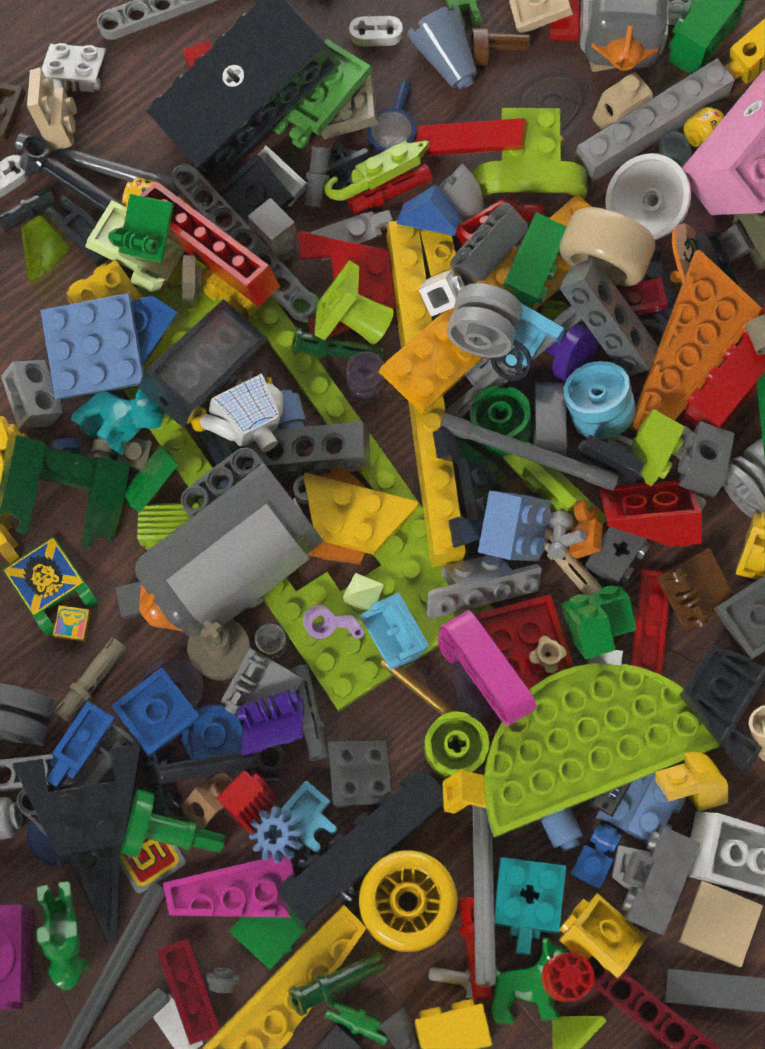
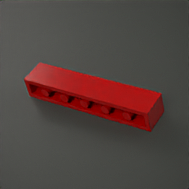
M157 181L152 183L140 195L174 203L167 237L187 253L194 255L195 259L259 307L280 287L267 263Z

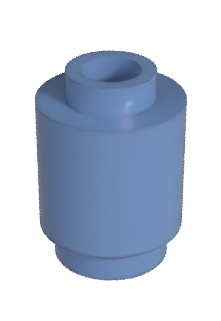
M291 390L281 391L283 393V414L280 417L277 429L305 427L306 419L299 394L292 393Z
M571 808L564 809L541 820L554 849L560 847L562 852H565L580 845L578 839L583 834Z

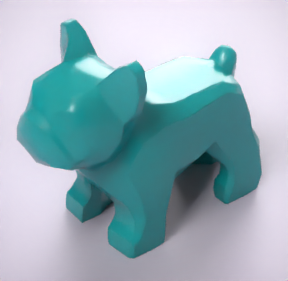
M110 390L99 392L73 413L71 420L74 424L80 426L79 429L92 439L98 435L99 438L110 444L109 448L113 452L122 456L125 452V445L139 433L140 429H158L162 425L165 412L141 390H138L136 398L133 400L122 399L112 394Z

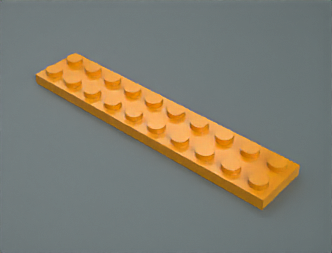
M574 196L550 219L567 226L570 218L577 210L591 206L581 196ZM520 245L509 253L484 281H478L475 284L483 283L501 288ZM558 255L554 260L555 263L559 264L552 280L546 279L544 286L548 287V291L541 304L537 302L532 308L534 311H537L560 290L570 268L562 257ZM454 308L441 313L382 365L379 373L422 414L485 358L463 351L447 337L446 328Z

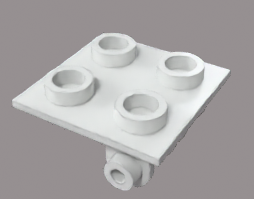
M64 43L50 44L42 70L46 78L52 80L54 89L63 87L65 90H69L70 81H72L73 91L78 90V84L80 91L94 92V90H100V78L97 77L106 48H97L91 45L71 46Z

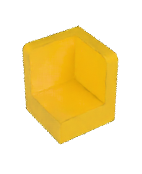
M459 770L442 782L445 812L455 814L469 804L486 808L484 775Z

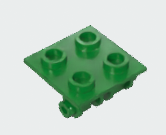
M130 194L123 229L116 228L110 231L108 235L109 241L112 245L119 247L118 253L162 263L174 203Z

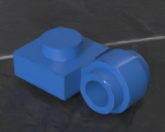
M597 824L590 839L591 842L595 843V849L586 845L583 846L570 875L600 889L614 860L604 855V852H607V850L614 852L621 838V835L616 833L617 829L607 824L604 826Z

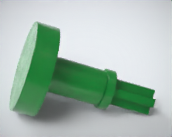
M141 790L135 792L129 809L124 844L121 845L122 854L138 857L144 839L178 846L187 851L192 846L221 853L225 834L196 828V822L193 821L186 822L153 814L151 812L154 794Z

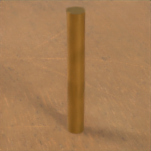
M383 658L379 662L383 668L441 715L457 712L402 666L390 670Z

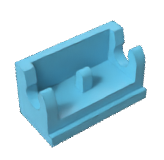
M399 592L371 605L372 609L360 616L390 670L418 659L429 647Z

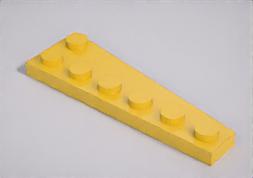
M341 904L202 1049H282L293 1036V1032L303 1017L307 1015L299 1016L290 1002L288 989L293 986L299 988L311 982L313 977L318 974L327 976L335 972L344 962L366 930V927L345 905Z

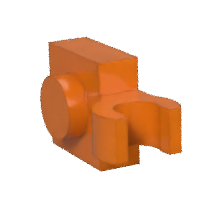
M586 500L577 502L574 506V514L578 520V525L572 526L571 533L584 529L587 534V540L569 546V554L576 559L601 551L603 524L596 520L598 509L596 507L587 509Z

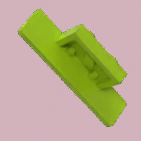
M513 454L502 457L523 479L531 491L537 492L543 499L551 500L550 509L553 512L564 511L573 516V526L578 525V520L574 514V506L577 502L586 500L587 509L596 507L559 470ZM598 509L596 520L604 524L606 522L605 514Z

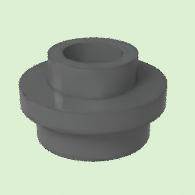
M215 968L214 973L207 974L206 981L209 982V990L232 993L235 991V985L239 984V977L233 975L232 969Z

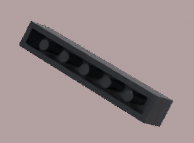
M425 769L418 775L414 771L411 772L400 782L402 788L394 795L390 791L386 793L376 803L378 809L371 815L367 812L360 815L352 823L354 829L346 836L342 832L329 842L328 847L330 850L322 856L316 853L303 865L306 869L297 878L293 874L290 875L278 886L281 891L278 893L276 900L301 929L360 880L377 861L390 854L444 807L443 789Z

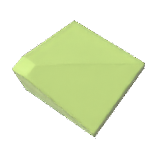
M355 573L343 596V600L347 604L368 611L372 609L371 605L378 601L384 584Z

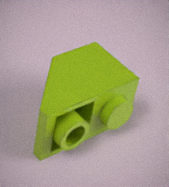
M652 409L642 422L631 444L636 459L644 463L641 472L645 483L650 486L654 484L658 477L664 479L672 466V463L668 460L671 454L675 456L681 448L684 440L680 436L685 426L655 409Z

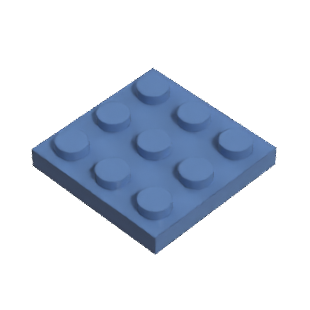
M129 293L40 310L55 399L62 400L140 384L144 369L132 299Z

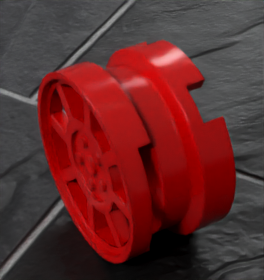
M567 952L553 956L545 963L541 980L546 993L551 998L560 1002H569L582 999L590 992L594 983V972L591 964L585 957L578 953Z

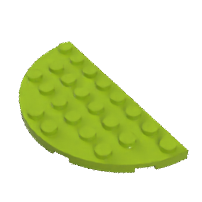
M600 663L580 665L560 671L547 677L529 690L536 702L537 709L510 726H506L501 722L492 740L485 767L484 789L487 805L486 812L493 836L495 838L647 777L656 771L684 762L685 753L700 752L704 754L721 746L679 696L683 688L658 673L627 664L600 665Z

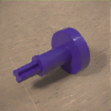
M582 322L571 327L560 343L554 342L545 350V352L555 356L553 361L554 376L566 382L567 378L577 368L591 363L598 347V340L587 325Z

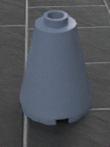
M452 5V11H449L447 7H443L418 21L420 28L415 32L411 28L407 34L415 47L452 88L459 87L460 90H463L475 82L473 78L477 75L460 11L456 5Z

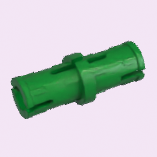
M335 998L331 1000L328 1006L340 1011V1014L327 1009L324 1015L325 1019L332 1020L349 1028L350 1033L354 1035L360 1033L381 1043L383 1046L385 1045L388 1037L376 1032V1029L383 1031L379 1026V1023L382 1021L366 1015V1010L360 1008L358 1011L335 1000Z

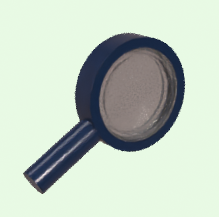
M408 81L400 82L393 108L378 111V124L367 127L368 142L378 154L404 140L407 143L415 142V123L412 117L404 111L411 88V83Z

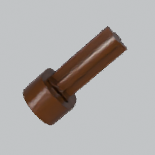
M472 28L471 54L475 66H487L489 50L529 49L528 34L488 33L487 28Z

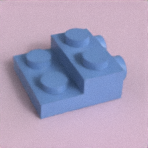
M654 773L631 783L613 817L599 810L596 818L647 844L653 830L659 832L661 826L671 830L672 825L667 822L672 812L678 815L686 797L669 802L655 782Z

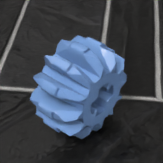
M272 807L271 814L266 810H262L260 812L262 822L253 820L251 823L253 827L258 829L257 833L249 834L250 839H258V843L253 846V850L255 852L263 850L262 859L269 860L273 856L275 863L282 862L283 856L292 859L294 857L292 847L301 849L303 846L301 842L296 840V837L304 836L305 831L296 830L295 828L301 823V819L299 817L291 819L292 810L285 809L282 814L279 807ZM282 830V837L272 838V832Z

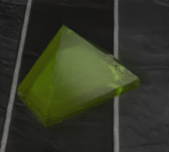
M36 216L21 228L28 281H34L50 270L70 248L41 216Z

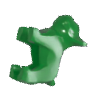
M59 882L60 897L58 898L52 895L48 884L37 887L38 903L41 904L44 919L43 927L37 929V938L45 956L51 960V963L47 965V973L50 975V978L57 987L63 990H70L81 981L83 971L89 969V962L78 955L80 952V932L77 927L70 882Z
M543 938V951L540 960L535 966L529 969L500 972L495 968L496 983L494 985V998L491 1007L496 1025L514 1024L510 1008L516 999L537 1003L541 1020L543 1021L559 1020V1013L554 1008L555 999L546 993L542 985L541 974L545 963L550 958L570 952L568 949L555 947L548 938Z

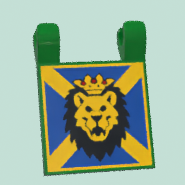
M54 536L2 569L46 636L54 632L55 626L45 612L74 592L78 593L87 608L97 604V599Z

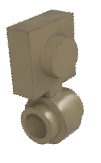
M98 436L93 442L91 453L94 455L93 459L101 457L117 458V461L130 464L129 470L140 471L150 458L153 444L149 440L132 438L125 445L124 454L120 456L109 448V443Z

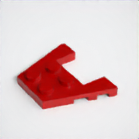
M298 232L300 261L331 258L334 280L348 261H351L359 266L358 294L376 303L391 307L395 311L389 251L307 232ZM308 318L309 333L315 334L316 318ZM339 321L329 334V338L342 335L346 331L351 330V328Z

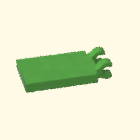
M328 39L324 42L341 64L272 129V131L281 135L286 130L289 121L296 125L289 133V136L294 139L292 143L300 149L306 146L312 131L318 135L323 132L372 73L369 64Z

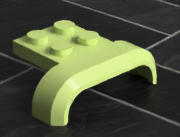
M179 194L178 198H180L182 201L188 204ZM111 200L87 239L85 247L113 261L116 260L119 264L133 270L131 283L151 293L163 289L185 250L167 237L162 263L118 253L119 247L112 245L108 235L110 231L116 228L123 229L127 207Z

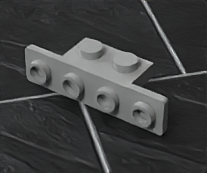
M491 555L442 566V577L449 586L429 591L426 614L432 619L537 592L539 590L542 568L535 564L511 570L502 558Z

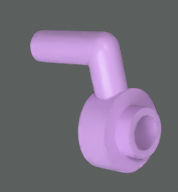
M323 605L311 607L303 617L304 628L310 636L317 639L330 636L335 628H347L354 638H361L364 635V629L354 616L334 615L328 607ZM322 616V620L319 623H313L316 617Z

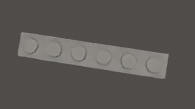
M718 58L579 144L574 162L586 169L587 179L590 183H593L683 126L700 108H712L729 97L735 79Z

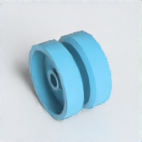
M597 361L577 368L567 378L563 388L564 399L569 409L572 425L578 433L587 438L590 434L599 440L607 439L624 432L633 423L636 415L635 400L631 391L629 376L622 367L612 362Z

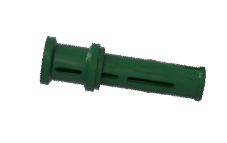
M301 328L295 329L291 346V353L295 355L301 352L316 355V358L319 359L325 358L328 355L375 363L377 365L381 364L384 351L383 346L329 338V336L324 341L313 333L302 332Z
M374 951L372 954L327 976L318 974L313 977L311 982L299 988L295 986L289 988L288 995L294 1010L299 1016L307 1014V1009L321 1002L327 1004L331 1002L334 994L380 971H384L386 969L385 962L379 964V961L383 960L382 955L378 951Z

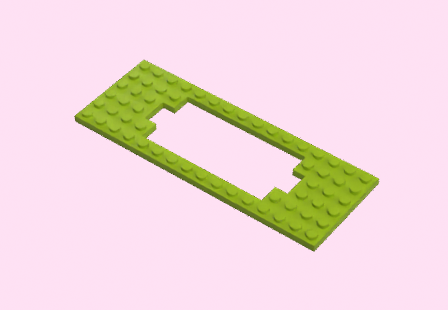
M195 259V267H201L202 275L207 267ZM183 260L178 262L163 289L151 293L139 286L136 287L143 298L154 296L179 313V316L144 366V372L222 301L220 298L213 300L208 297L202 290L201 282L200 297H194L193 308L181 307ZM272 295L256 310L252 318L248 319L245 317L269 338L267 342L325 425L362 422L315 355L301 352L297 355L291 353L292 339L296 328ZM139 385L131 386L130 389L127 387L122 388L129 400L136 398ZM167 413L164 414L162 425L158 429H149L159 445L168 449L179 464L175 469L187 487L213 469L187 429H183ZM370 434V466H362L358 470L371 490L417 501ZM204 498L197 500L201 506L204 503ZM419 502L418 509L407 517L393 536H390L385 541L383 547L373 555L380 566L364 576L384 584L377 602L391 597L398 592L429 644V647L418 659L438 647L441 625L466 611L476 614L493 609L491 604L432 619L426 614L429 591L449 585L442 577V566L431 567L424 512ZM328 572L298 591H295L286 577L262 596V599L305 663L309 666V669L338 712L393 677L391 673L379 664L383 657L360 618L366 611L344 602L343 596L347 588L340 591ZM323 605L328 607L334 615L354 616L364 629V635L361 638H354L347 628H335L330 636L317 639L310 636L304 628L303 617L311 607ZM322 616L316 617L313 623H319L322 620ZM418 659L402 665V667L405 669Z

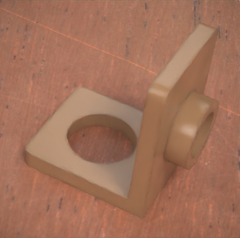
M226 773L217 774L197 786L181 806V809L190 820L196 822L197 828L204 829L215 814L224 808L217 797L232 782ZM194 802L203 808V818L194 812Z

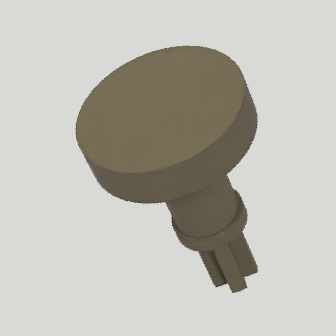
M230 620L224 626L218 622L210 623L206 621L203 624L204 627L200 635L190 636L188 639L187 651L189 659L195 670L208 679L221 681L233 678L249 648H251L247 633L234 620Z

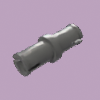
M312 146L310 170L306 172L308 185L304 205L323 207L325 181L329 180V175H326L329 148Z

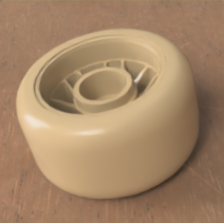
M586 207L577 210L570 218L560 243V255L570 267L595 257L613 284L624 287L636 285L644 278L655 251V239L651 232L643 225L620 213L596 207Z

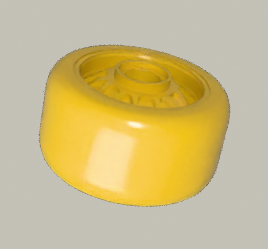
M398 851L381 858L367 872L360 888L359 907L367 930L378 942L396 951L415 952L436 944L448 932L457 911V890L448 870L432 856L418 851ZM412 894L416 897L418 904L414 910L405 911L399 906L398 901L402 895Z

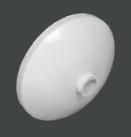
M643 154L625 162L613 175L606 193L607 210L620 213L637 221L651 232L655 241L671 234L674 228L682 223L691 201V187L685 171L674 160L660 154ZM658 197L657 205L651 206V201Z

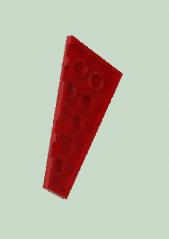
M551 595L474 614L528 690L547 677L574 667ZM543 636L549 637L566 649V656L560 659L557 664L558 669L554 673H547L543 666L538 663L533 664L529 659L530 653L536 650L538 640ZM549 652L545 653L546 657L551 656Z

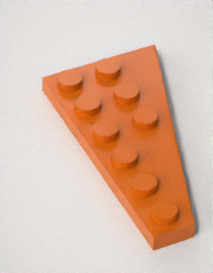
M701 250L695 251L637 402L636 415L633 423L629 426L636 434L652 409L675 421L687 405L686 401L697 387L699 389L705 383L704 379L715 365L719 366L723 361L722 357L733 343L736 344L741 338L740 335L746 328L745 325L750 320L758 317V313L762 309Z

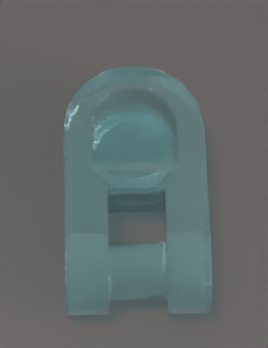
M669 131L661 137L658 153L675 162L681 161L682 166H684L692 157L686 137L677 131Z

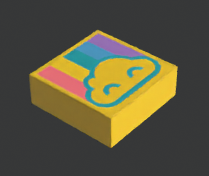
M59 605L53 636L55 638L85 642L91 614L90 610Z

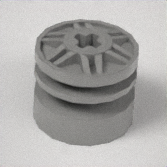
M762 438L744 451V458L735 457L731 464H728L726 480L723 484L725 491L733 502L751 518H753L754 512L758 514L765 512V458Z

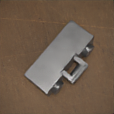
M661 826L659 832L653 830L646 846L647 849L651 850L649 856L635 850L633 851L622 878L623 882L636 887L634 893L628 891L622 905V910L626 911L624 917L628 921L661 935L665 934L701 844L700 842ZM643 862H646L649 866L641 882L637 880Z

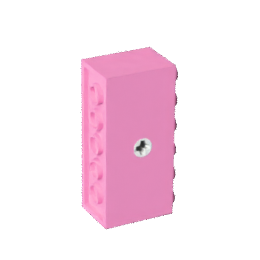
M765 69L682 168L689 179L691 190L711 215L762 213L765 210Z

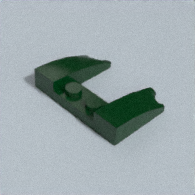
M15 435L7 440L0 484V517L7 511L20 521L15 530L21 534L27 533L38 482L41 479L88 491L82 548L93 546L94 538L105 535L107 542L114 540L122 511L130 464L105 457L93 459L46 447L45 442Z

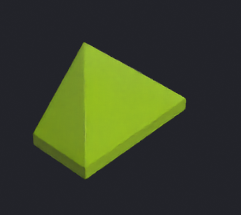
M559 1016V1020H552L553 1049H580L606 1020L602 1016Z

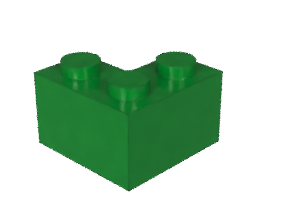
M606 586L597 593L576 595L570 598V601L561 603L568 635L584 659L615 651L613 637L636 630L630 598L621 586Z

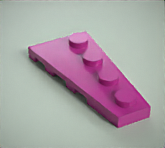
M283 856L282 862L275 863L273 857H271L269 860L261 859L164 882L163 886L169 915L291 917L276 900L278 893L281 891L278 886L290 875H294L291 859Z

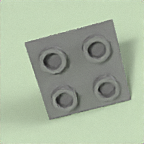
M249 648L220 703L225 705V709L232 714H236V709L241 708V704L256 700L259 705L260 698H264L269 707L268 696L273 695L274 697V694L289 689L291 692L298 691L304 678Z

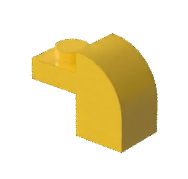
M700 752L685 753V763L655 772V782L669 802L688 796L698 812L728 803L727 781L706 754Z

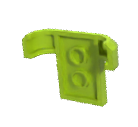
M502 108L501 120L525 118L528 122L524 150L502 151V160L483 163L472 171L482 190L483 199L487 195L497 192L567 193L573 196H581L585 199L587 197L586 169L577 163L561 161L560 108Z

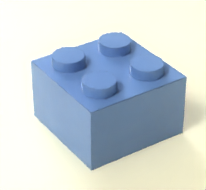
M489 491L478 552L508 560L540 561V556L545 549L544 535L546 525L551 518V500L516 493Z

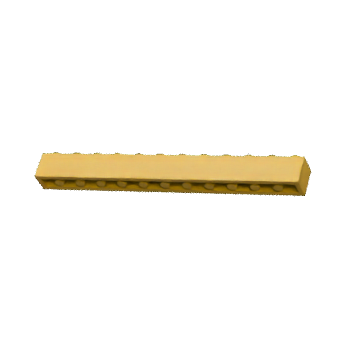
M389 221L386 242L387 250L389 251L397 323L402 349L432 322V317L419 292V288L426 280L419 229L399 225L397 221ZM442 396L423 414L408 401L431 567L463 561L465 545L457 548L453 547L448 521L460 517L453 462L437 458L432 433L439 429L445 413L444 399Z

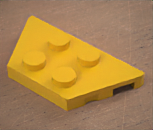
M309 473L304 474L312 524L324 540L323 542L375 555L383 547L385 541L398 531L407 517L418 509V501Z

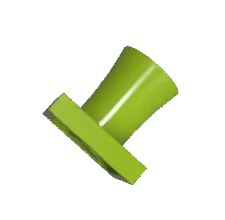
M348 261L317 303L314 335L325 341L340 321L374 345L388 329L394 310L391 307L376 303L358 294L359 266Z

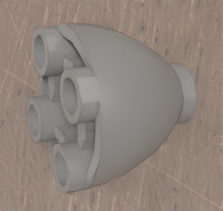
M463 164L438 187L461 215L460 223H464L465 220H469L470 217H474L475 214H479V212L485 209L479 183Z

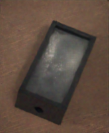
M223 299L145 370L138 389L184 429L210 404L211 398L219 395L260 356L269 338Z

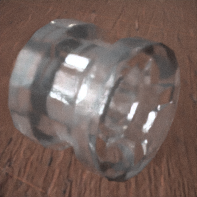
M265 624L257 630L255 644L260 654L269 659H276L285 652L287 639L280 626Z

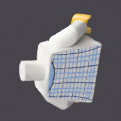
M260 374L211 398L210 414H207L206 409H203L199 413L200 416L195 417L191 421L192 427L197 432L207 429L230 441H235L239 446H245L256 441L262 452H267L278 443L272 431L277 429L280 417L283 414V393L272 384L270 377L266 378L265 381L263 375Z

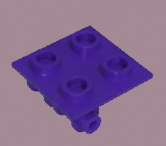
M289 689L274 694V697L273 695L268 696L269 707L265 699L260 698L259 705L255 700L241 704V708L236 709L239 721L244 720L242 756L253 752H262L266 748L282 743H291L303 737L304 699L299 697L297 691L291 692Z

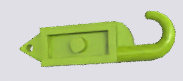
M404 140L355 166L356 169L351 174L353 184L341 190H333L332 186L338 181V178L333 177L329 179L324 188L326 195L330 199L341 201L350 199L369 188L372 190L420 165V159L430 147L429 142L407 143Z

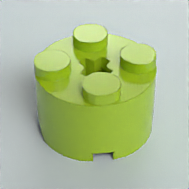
M449 712L436 719L428 729L424 746L425 758L429 767L437 776L447 779L459 770L477 773L485 763L489 750V737L485 727L471 715L465 712ZM457 740L459 745H464L460 753H455L454 749L448 748L451 747L452 741Z

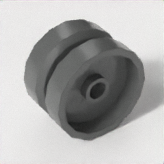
M0 683V738L17 743L44 746L48 728L36 720L52 719L57 701L28 689Z

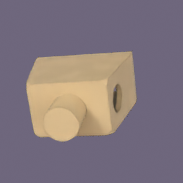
M636 72L632 73L603 92L592 119L603 130L653 99V93Z

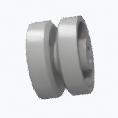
M483 283L466 285L460 289L457 295L454 312L450 316L446 328L447 337L454 345L473 355L487 358L507 355L512 349L516 337L515 330L521 321L523 314L522 304L514 295L497 286Z

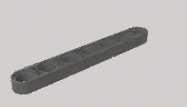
M178 165L172 173V182L175 190L194 210L234 240L239 236L249 237L252 243L247 249L257 257H266L270 260V269L276 280L285 278L291 284L287 291L281 292L276 290L272 296L295 320L306 321L308 318H311L315 311V299L192 165ZM181 173H189L194 179L189 185H181L178 183L177 177ZM200 194H209L213 198V202L209 206H200L196 199ZM225 214L231 217L232 224L222 228L215 221L218 216ZM299 299H304L309 302L310 309L305 313H299L294 309V303Z

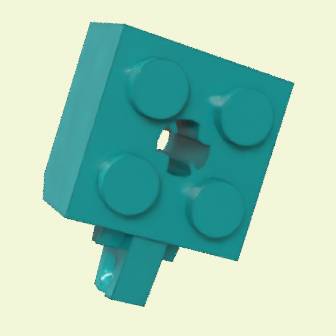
M500 858L494 901V926L510 928V935L517 936L516 954L530 955L532 938L539 939L540 932L553 934L559 932L566 866ZM527 888L532 889V894L537 895V901L533 899L531 904H527L526 898L520 896V892L524 893Z

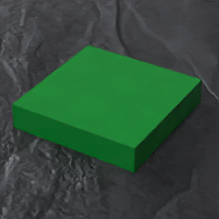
M160 445L126 487L125 496L130 506L139 513L179 465L171 452L164 446Z

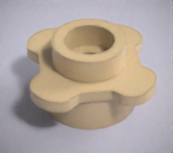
M543 636L538 640L536 650L530 653L529 659L533 664L538 663L543 666L547 673H554L558 669L557 664L560 659L566 656V649L549 637ZM549 652L551 656L546 657L545 653Z

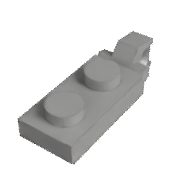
M389 210L375 215L373 212H367L312 231L311 234L367 246L375 243L376 239L382 236V231L387 230L388 222L393 221ZM323 258L321 260L325 261L331 258Z

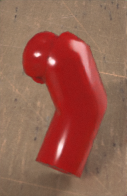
M508 195L503 200L506 203H510L527 223L532 221L536 212L543 216L545 215V207L541 203L520 204L512 195Z

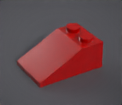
M680 480L654 482L652 486L646 483L616 485L613 491L600 487L607 526L668 546L686 547L692 544H702V511L696 492L679 486Z

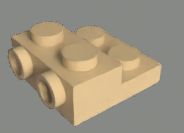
M41 67L30 70L27 108L41 135L48 143L49 150L65 149L72 146L75 141L72 134L76 131L74 114L77 113L73 98H68L63 87L54 89L52 80L46 78Z

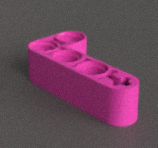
M466 611L440 626L438 646L443 656L450 663L459 660L506 726L514 724L537 709L536 702L530 691L472 612Z

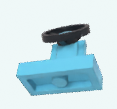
M522 304L523 314L520 324L515 330L516 337L512 349L507 355L490 358L495 372L509 381L520 380L529 373L532 367V358L546 336L560 343L565 335L563 327ZM497 362H504L507 367L514 368L518 376L505 373L500 369ZM522 364L527 367L525 372L523 371Z

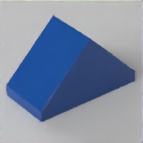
M434 185L403 204L397 224L455 236L461 215L437 185Z

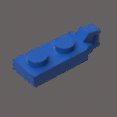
M88 701L51 754L53 757L49 764L54 766L46 779L48 784L59 790L68 776L75 779L115 722V717Z

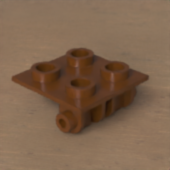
M709 547L657 577L684 631L694 626L701 628L707 625V619L716 614L714 608L734 596Z

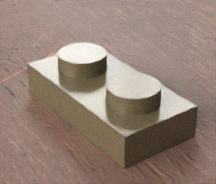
M183 255L181 307L193 308L194 297H200L201 267H195L194 255Z

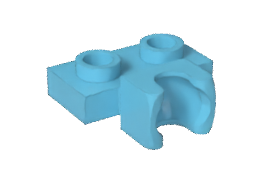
M306 780L282 807L281 814L285 809L292 810L291 819L296 817L301 819V823L295 828L296 830H304L305 835L297 836L296 840L300 839L315 854H319L321 847L314 839L315 834L323 830L330 835H335L338 829L321 814L331 803L330 800ZM282 830L272 832V837L274 839L282 837Z

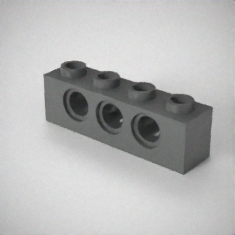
M593 257L571 266L560 290L614 364L622 367L628 376L649 370L659 346L596 258Z
M364 422L274 430L272 434L278 443L267 452H262L256 441L245 445V448H250L257 453L273 475L284 474L294 477L300 476L302 472L307 471L327 474L332 469L343 468L346 471H358L362 466H370V431ZM336 445H343L339 453L331 454L332 449ZM313 447V451L309 456L302 457V453L306 448ZM284 450L283 455L279 459L272 460L273 455L277 451ZM254 461L246 462L245 468L249 470L253 466Z

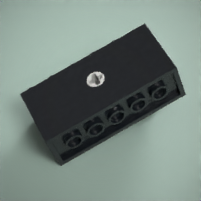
M257 0V4L248 13L242 14L226 34H222L216 39L214 46L206 54L200 55L185 74L178 76L174 80L172 87L163 95L154 99L151 107L146 112L194 166L216 184L341 63L326 43L286 0Z

